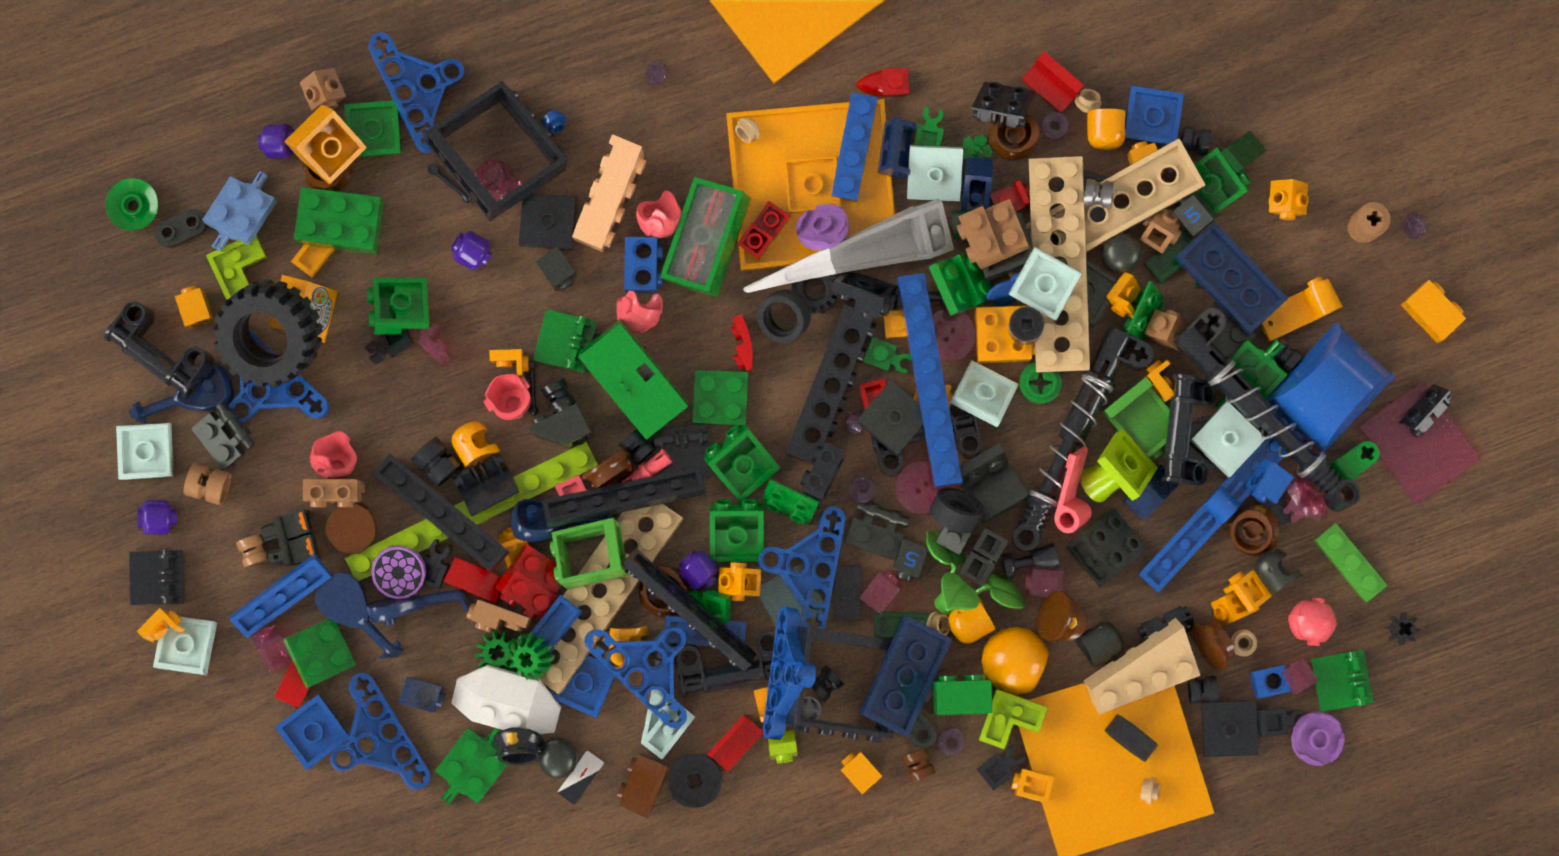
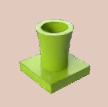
M1121 429L1114 434L1097 460L1099 464L1083 470L1080 479L1086 494L1096 502H1104L1118 488H1121L1133 501L1140 497L1158 467L1126 431Z

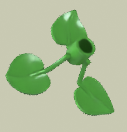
M926 531V543L932 556L943 564L951 565L950 573H945L942 576V592L934 600L935 607L941 613L949 615L952 610H973L979 605L977 594L984 590H990L993 600L1005 607L1022 609L1026 606L1018 587L1011 579L1006 580V577L1002 574H991L988 577L989 584H984V586L976 590L967 585L965 581H962L955 574L958 567L957 564H963L966 560L964 551L962 550L960 555L936 543L940 534L939 531Z

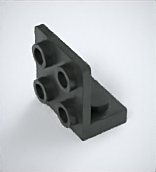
M1000 443L960 466L962 483L959 486L963 491L973 495L982 503L984 514L981 521L983 523L1014 507L1029 496L1008 463L1005 451Z
M1114 508L1109 510L1066 546L1099 588L1116 577L1146 550V546Z

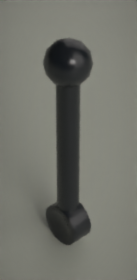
M435 164L428 166L429 174L440 178L462 197L463 202H471L472 199L468 194L439 172Z
M532 360L529 361L530 395L532 399L528 412L531 416H536L539 413V409L536 407L535 361Z

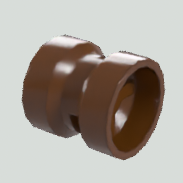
M927 747L902 756L904 764L909 767L908 775L911 782L936 773L934 766L928 760L929 752Z

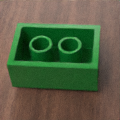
M301 187L294 241L298 245H310L313 247L377 255L385 203L381 197Z
M965 675V681H957V676H938V681L932 684L933 714L992 713L991 680H985V675Z

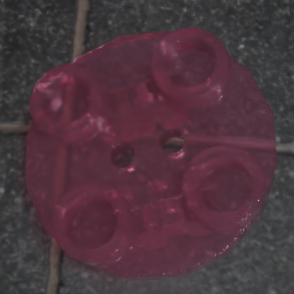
M944 309L934 313L932 318L940 360L955 362L964 358L971 351L975 343L976 330L973 322L963 312L950 316L948 309ZM954 329L955 333H951L950 330ZM947 337L949 341L945 342L944 338Z
M926 461L913 462L904 467L898 475L895 484L896 496L900 504L908 511L918 515L930 513V507L937 491L948 487H934L931 465ZM924 482H927V483H928V486H927V487H925V486L923 485ZM916 489H920L919 494L915 492Z
M1300 476L1294 477L1287 487V491L1292 499L1283 512L1285 514H1288L1290 511L1294 512V515L1291 517L1292 522L1305 515L1314 521L1321 522L1327 518L1326 509L1328 507L1325 504L1324 496L1321 494L1317 495L1311 488V483L1304 481Z

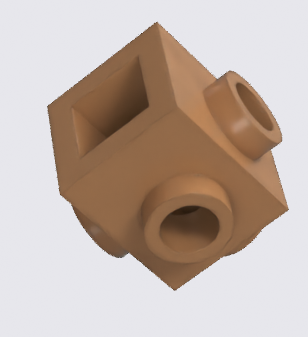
M334 68L313 71L300 82L311 111L317 110L321 105L334 110L338 107L337 103L346 97Z
M1163 209L1144 221L1142 226L1146 227L1140 240L1163 253L1169 243L1174 245L1182 233L1178 228L1182 222L1173 211Z

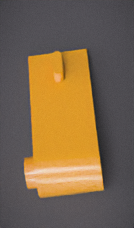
M1322 276L1309 281L1307 283L1309 288L1289 297L1261 324L1269 342L1343 307L1329 278L1323 280Z

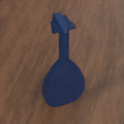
M214 363L213 369L191 398H183L182 393L176 389L173 396L142 407L140 401L133 404V409L129 410L131 419L135 418L136 422L148 424L146 417L177 405L188 410L213 412L217 410L215 407L219 403L224 401L228 405L232 401L234 396L232 382L224 367Z
M524 499L518 501L512 510L511 530L513 535L519 540L536 542L551 538L552 532L567 529L569 526L584 525L610 519L613 514L548 528L542 501Z
M347 572L335 573L318 588L315 593V602L317 608L325 617L349 627H361L384 651L380 656L381 659L392 658L393 656L398 657L403 652L400 648L402 644L398 640L393 644L390 643L369 620L366 609L368 601L365 591L353 575Z
M453 590L422 596H410L403 599H379L368 602L366 609L373 622L384 621L385 625L396 624V617L422 609L426 605L459 600L465 612L469 611L471 605L462 590Z

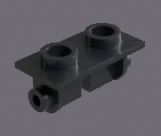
M1433 384L1424 392L1416 404L1406 412V415L1399 421V424L1410 428L1409 432L1415 438H1418L1420 435L1423 436L1434 423L1430 415L1432 414L1435 418H1439L1451 405L1452 397L1449 395L1451 391Z
M1178 606L1163 614L1166 623L1162 624L1157 616L1141 623V627L1137 628L1141 638L1144 637V641H1146L1148 636L1156 631H1161L1169 625L1170 621L1176 618L1183 625L1186 634H1188L1194 628V617L1190 615L1186 606L1183 608Z

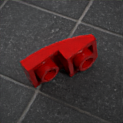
M768 201L737 244L757 259H760L791 218V215L773 202Z
M742 314L732 318L734 325L730 327L736 341L741 339L743 341L742 344L735 347L737 354L733 355V358L740 370L745 368L746 372L749 373L752 371L753 366L752 345L748 328Z
M453 557L442 582L465 593H471L491 604H496L500 591L495 587L502 577Z
M291 660L287 671L284 673L274 698L299 708L309 688L306 689L293 660Z

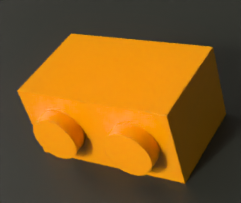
M1428 280L1412 293L1401 306L1436 343H1439L1466 318L1462 315L1464 313L1462 308L1456 302H1450L1444 296V289L1438 283H1432Z

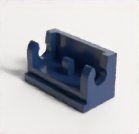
M898 117L885 122L878 168L879 174L903 180L907 178V175H910L911 170L907 168L911 135L913 130H916V123Z

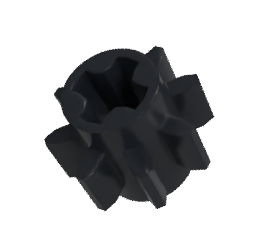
M1401 612L1400 619L1394 615L1390 616L1392 623L1390 626L1385 627L1391 633L1388 640L1399 639V646H1404L1405 639L1415 642L1414 633L1421 631V629L1415 628L1414 622H1416L1417 618L1406 619V612ZM1399 624L1407 625L1404 629L1406 634H1399L1398 631L1401 629Z

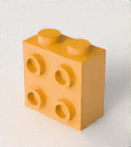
M1026 306L982 307L975 309L976 360L978 364L1031 361L1032 355H1035V342L1030 345L1018 344L1012 340L1008 332L1011 315L1020 307Z

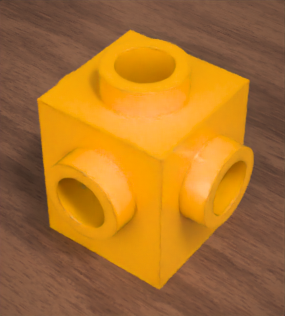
M1294 179L1271 181L1270 213L1280 215L1279 219L1295 220L1296 216L1307 215V205L1309 202L1308 183Z
M731 563L730 568H719L718 592L731 595V601H745V596L760 597V569H748L746 563Z

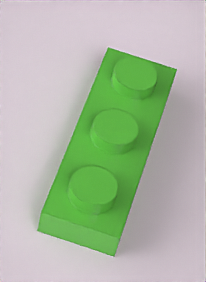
M1336 523L1314 540L1365 603L1387 586Z

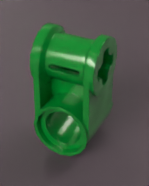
M1364 441L1330 463V468L1333 467L1336 470L1334 473L1338 472L1340 474L1339 478L1343 477L1345 480L1354 481L1363 471L1378 460L1380 455L1379 449L1373 442ZM1361 448L1363 450L1369 449L1371 451V453H1369L1368 455L1370 460L1368 458L1362 459L1360 457V455L1363 453Z

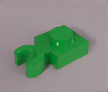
M925 107L922 114L925 125L917 124L913 145L941 146L944 129L937 128V124L943 118V110L940 109L937 118L932 119L928 115L929 107Z
M872 337L863 363L888 372L890 365H892L898 373L906 375L908 370L901 368L900 361L903 359L912 360L909 354H895L897 346Z
M694 589L688 592L690 596L720 622L727 623L731 620V595L708 589L704 593Z

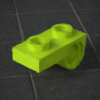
M794 730L785 731L781 740L768 739L771 760L776 759L777 763L792 762L794 756H798Z

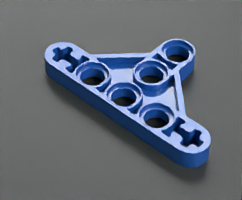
M382 32L375 33L369 41L368 49L416 147L423 153H432V150L426 143H421L424 138L422 131L420 130L416 133L415 130L421 129L427 124L429 127L425 128L424 131L426 133L428 129L434 126L433 121L444 90L460 82L464 75V67L456 59H448L434 65L404 54L397 50L388 34ZM376 40H380L381 43L386 42L385 52L387 56L391 53L393 56L387 57L381 62L380 59L383 58L384 54L380 48H374L377 43ZM396 63L400 68L399 74L396 76L388 75L385 71L386 64ZM449 65L457 67L459 71L458 77L448 78L444 72L445 67ZM431 76L435 80V87L425 89L421 85V78ZM401 86H406L411 90L412 95L409 99L403 100L398 97L397 89ZM412 110L420 111L423 114V121L417 124L411 122L408 117L409 112Z
M249 329L250 335L255 339L254 342L257 346L263 347L267 353L277 355ZM300 375L287 384L282 383L278 387L271 388L268 384L266 386L267 392L262 398H255L252 393L255 382L252 381L250 384L241 381L242 376H240V393L229 405L230 409H235L236 405L240 403H245L248 406L247 416L244 418L236 417L240 423L250 421L260 409L299 407L311 418L321 419L328 414L330 408L326 398ZM294 382H301L304 385L303 394L297 397L293 396L290 393V386ZM310 391L313 392V395L309 397L313 401L318 403L321 400L323 402L320 405L323 409L320 413L317 411L312 413L313 407L307 401L303 405L300 403L308 397Z
M831 506L821 513L817 531L788 550L768 547L758 557L759 567L765 572L781 575L801 605L800 627H810L806 620L812 618L814 610L820 609L823 610V613H816L815 621L820 623V626L815 628L824 630L826 626L845 525V514L838 507ZM831 513H835V518L839 519V522H836L832 528V532H837V535L831 532L823 533V529L826 531L829 529L830 521L826 517L830 516ZM822 539H832L835 544L832 552L822 550ZM768 552L774 553L778 558V563L774 567H769L764 563L763 557ZM798 558L803 562L804 569L802 572L796 573L791 570L790 561L792 559ZM825 564L829 567L830 574L827 578H820L816 574L817 565ZM820 590L824 593L825 600L822 604H815L811 600L812 591Z
M783 606L779 610L763 722V735L766 739H782L785 733L787 714L802 688L812 687L816 677V668L814 664L806 663L799 640L800 614L797 608Z
M667 627L654 640L615 641L607 632L601 629H593L587 633L584 640L586 648L662 723L670 728H679L684 725L687 718L686 710L674 699V657L686 643V636L681 629ZM675 631L678 633L680 640L676 646L670 647L666 643V636L668 633ZM593 636H603L601 642L608 648L611 644L614 647L605 653L598 646L592 647L594 644L592 638ZM653 651H657L661 655V662L657 666H650L647 661L648 655ZM619 652L623 655L624 661L620 667L614 668L610 664V657L612 654ZM634 671L641 672L643 680L638 686H632L629 683V676ZM652 690H659L662 695L661 701L655 705L650 704L648 694ZM665 705L673 711L679 710L677 713L679 719L677 721H668L670 715L663 709L660 713L658 710Z
M367 673L356 674L350 680L348 688L357 703L348 742L338 747L330 757L332 767L339 772H345L358 764H364L399 773L409 789H423L430 781L429 770L373 678ZM358 679L361 682L366 681L368 683V685L365 687V690L368 693V695H370L372 692H374L375 696H372L368 700H366L365 703L362 701V699L366 696L364 691L362 689H359L357 691V689L355 688V686L358 684ZM375 701L382 705L383 711L381 715L374 716L369 712L368 705L370 702ZM391 724L396 728L397 732L394 738L388 739L384 737L382 733L384 725ZM361 739H371L374 744L371 752H363L360 749L359 742ZM405 747L410 751V759L408 761L402 762L397 759L396 751L398 748ZM337 753H348L351 758L350 764L340 766L336 761ZM414 760L417 765H414L412 768L415 773L423 774L422 784H419L418 781L414 783L411 781V778L414 776L411 769H408L406 772L404 770V767L409 766Z

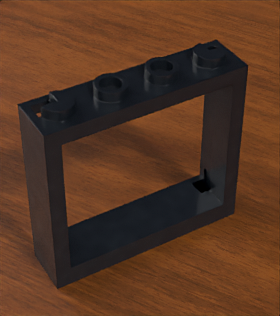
M503 81L428 129L425 134L427 146L490 222L566 171L568 159L563 153V148L555 145L547 128L540 126L536 122L532 110L528 106L524 107L519 101L516 91L508 88ZM500 102L551 165L496 201L445 138Z
M799 626L798 636L806 663H809L812 639L885 650L886 653L892 640L810 627ZM802 688L787 714L786 724L793 725L794 731L809 733V728H817V734L833 736L834 731L842 732V737L858 739V735L861 734L867 735L866 741L881 742L882 738L893 739L894 731L878 723L873 728L801 718L805 688Z

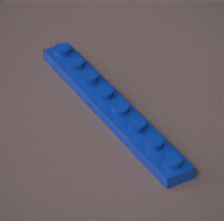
M925 274L901 276L897 278L934 487L961 484V471Z

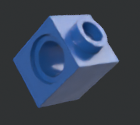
M1263 459L1246 486L1253 491L1251 495L1264 504L1266 501L1276 504L1294 477L1276 463Z
M1285 665L1249 672L1255 698H1263L1291 691L1290 685H1293V678L1290 669L1286 670ZM1271 673L1277 675L1279 683L1274 689L1268 687L1266 679Z

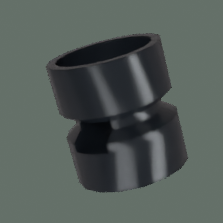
M1028 306L1020 307L1010 317L1008 325L1009 335L1018 344H1033L1042 335L1044 319L1035 308Z
M438 437L426 443L411 459L421 471L427 470V478L436 487L444 484L462 466L452 453H446L447 447Z

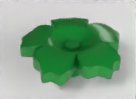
M980 135L975 136L974 139L969 136L963 139L962 147L966 149L963 151V160L966 161V157L990 158L993 151L990 149V145H985L987 138Z

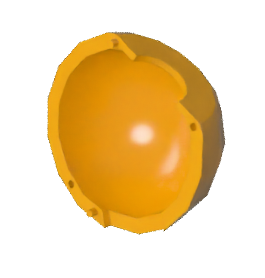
M1018 626L1004 628L992 635L984 646L981 659L984 675L988 680H991V685L996 689L1014 695L1028 694L1035 689L1048 660L1049 649L1042 638L1030 629Z

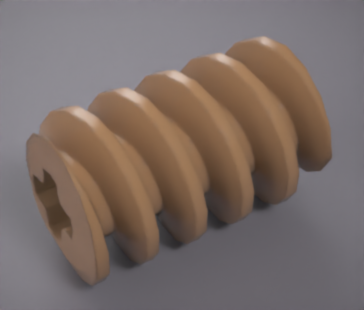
M1369 202L1363 205L1351 216L1347 224L1349 235L1360 243H1369L1375 240L1389 227L1390 214L1388 209L1377 202Z

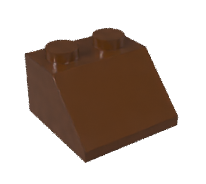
M639 754L637 759L632 757L627 769V773L631 774L628 783L622 782L617 794V798L621 799L619 805L648 819L670 765Z

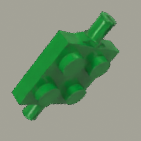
M1247 338L1230 357L1235 361L1234 366L1237 369H1243L1242 374L1255 388L1261 387L1260 393L1267 398L1288 375L1274 359L1284 348V345L1276 339L1265 351L1258 348ZM1226 395L1214 405L1217 410L1226 402Z
M469 727L466 729L435 770L450 785L445 794L440 798L442 801H445L451 794L446 801V804L450 805L457 794L461 793L479 803L508 765L495 757V752L497 751L493 746V740L500 729L494 728L488 738L478 735Z

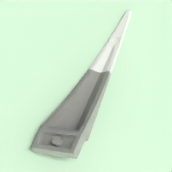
M936 199L917 207L911 206L843 239L836 246L818 251L746 286L743 290L749 293L843 272L931 259L954 250L943 203L940 199Z

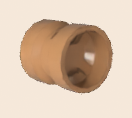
M262 534L253 535L236 542L238 550L243 554L242 563L244 568L269 561L268 552L263 548L264 540Z

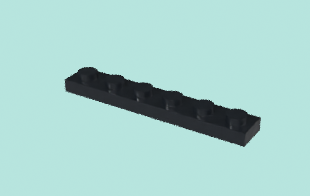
M390 453L373 471L372 474L375 478L491 573L509 554L505 547Z
M695 467L543 499L542 506L547 527L550 528L705 495V486L700 468Z
M637 548L632 551L622 563L627 572L645 584L651 594L661 598L673 613L679 614L685 619L692 630L701 633L713 648L719 649L726 655L732 665L745 671L751 665L757 653Z

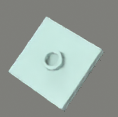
M910 145L908 169L911 171L910 175H908L907 199L960 201L963 147Z
M1034 247L1008 294L1048 317L1057 320L1082 273Z
M971 360L950 403L998 427L1019 384Z
M1225 402L1190 441L1226 476L1231 477L1265 439L1261 438V433L1249 421H1244L1243 415L1230 403Z
M171 423L116 426L119 480L174 477Z
M180 617L183 620L180 624L185 628V631L181 634L170 626L167 627V633L158 640L153 667L207 676L217 622Z

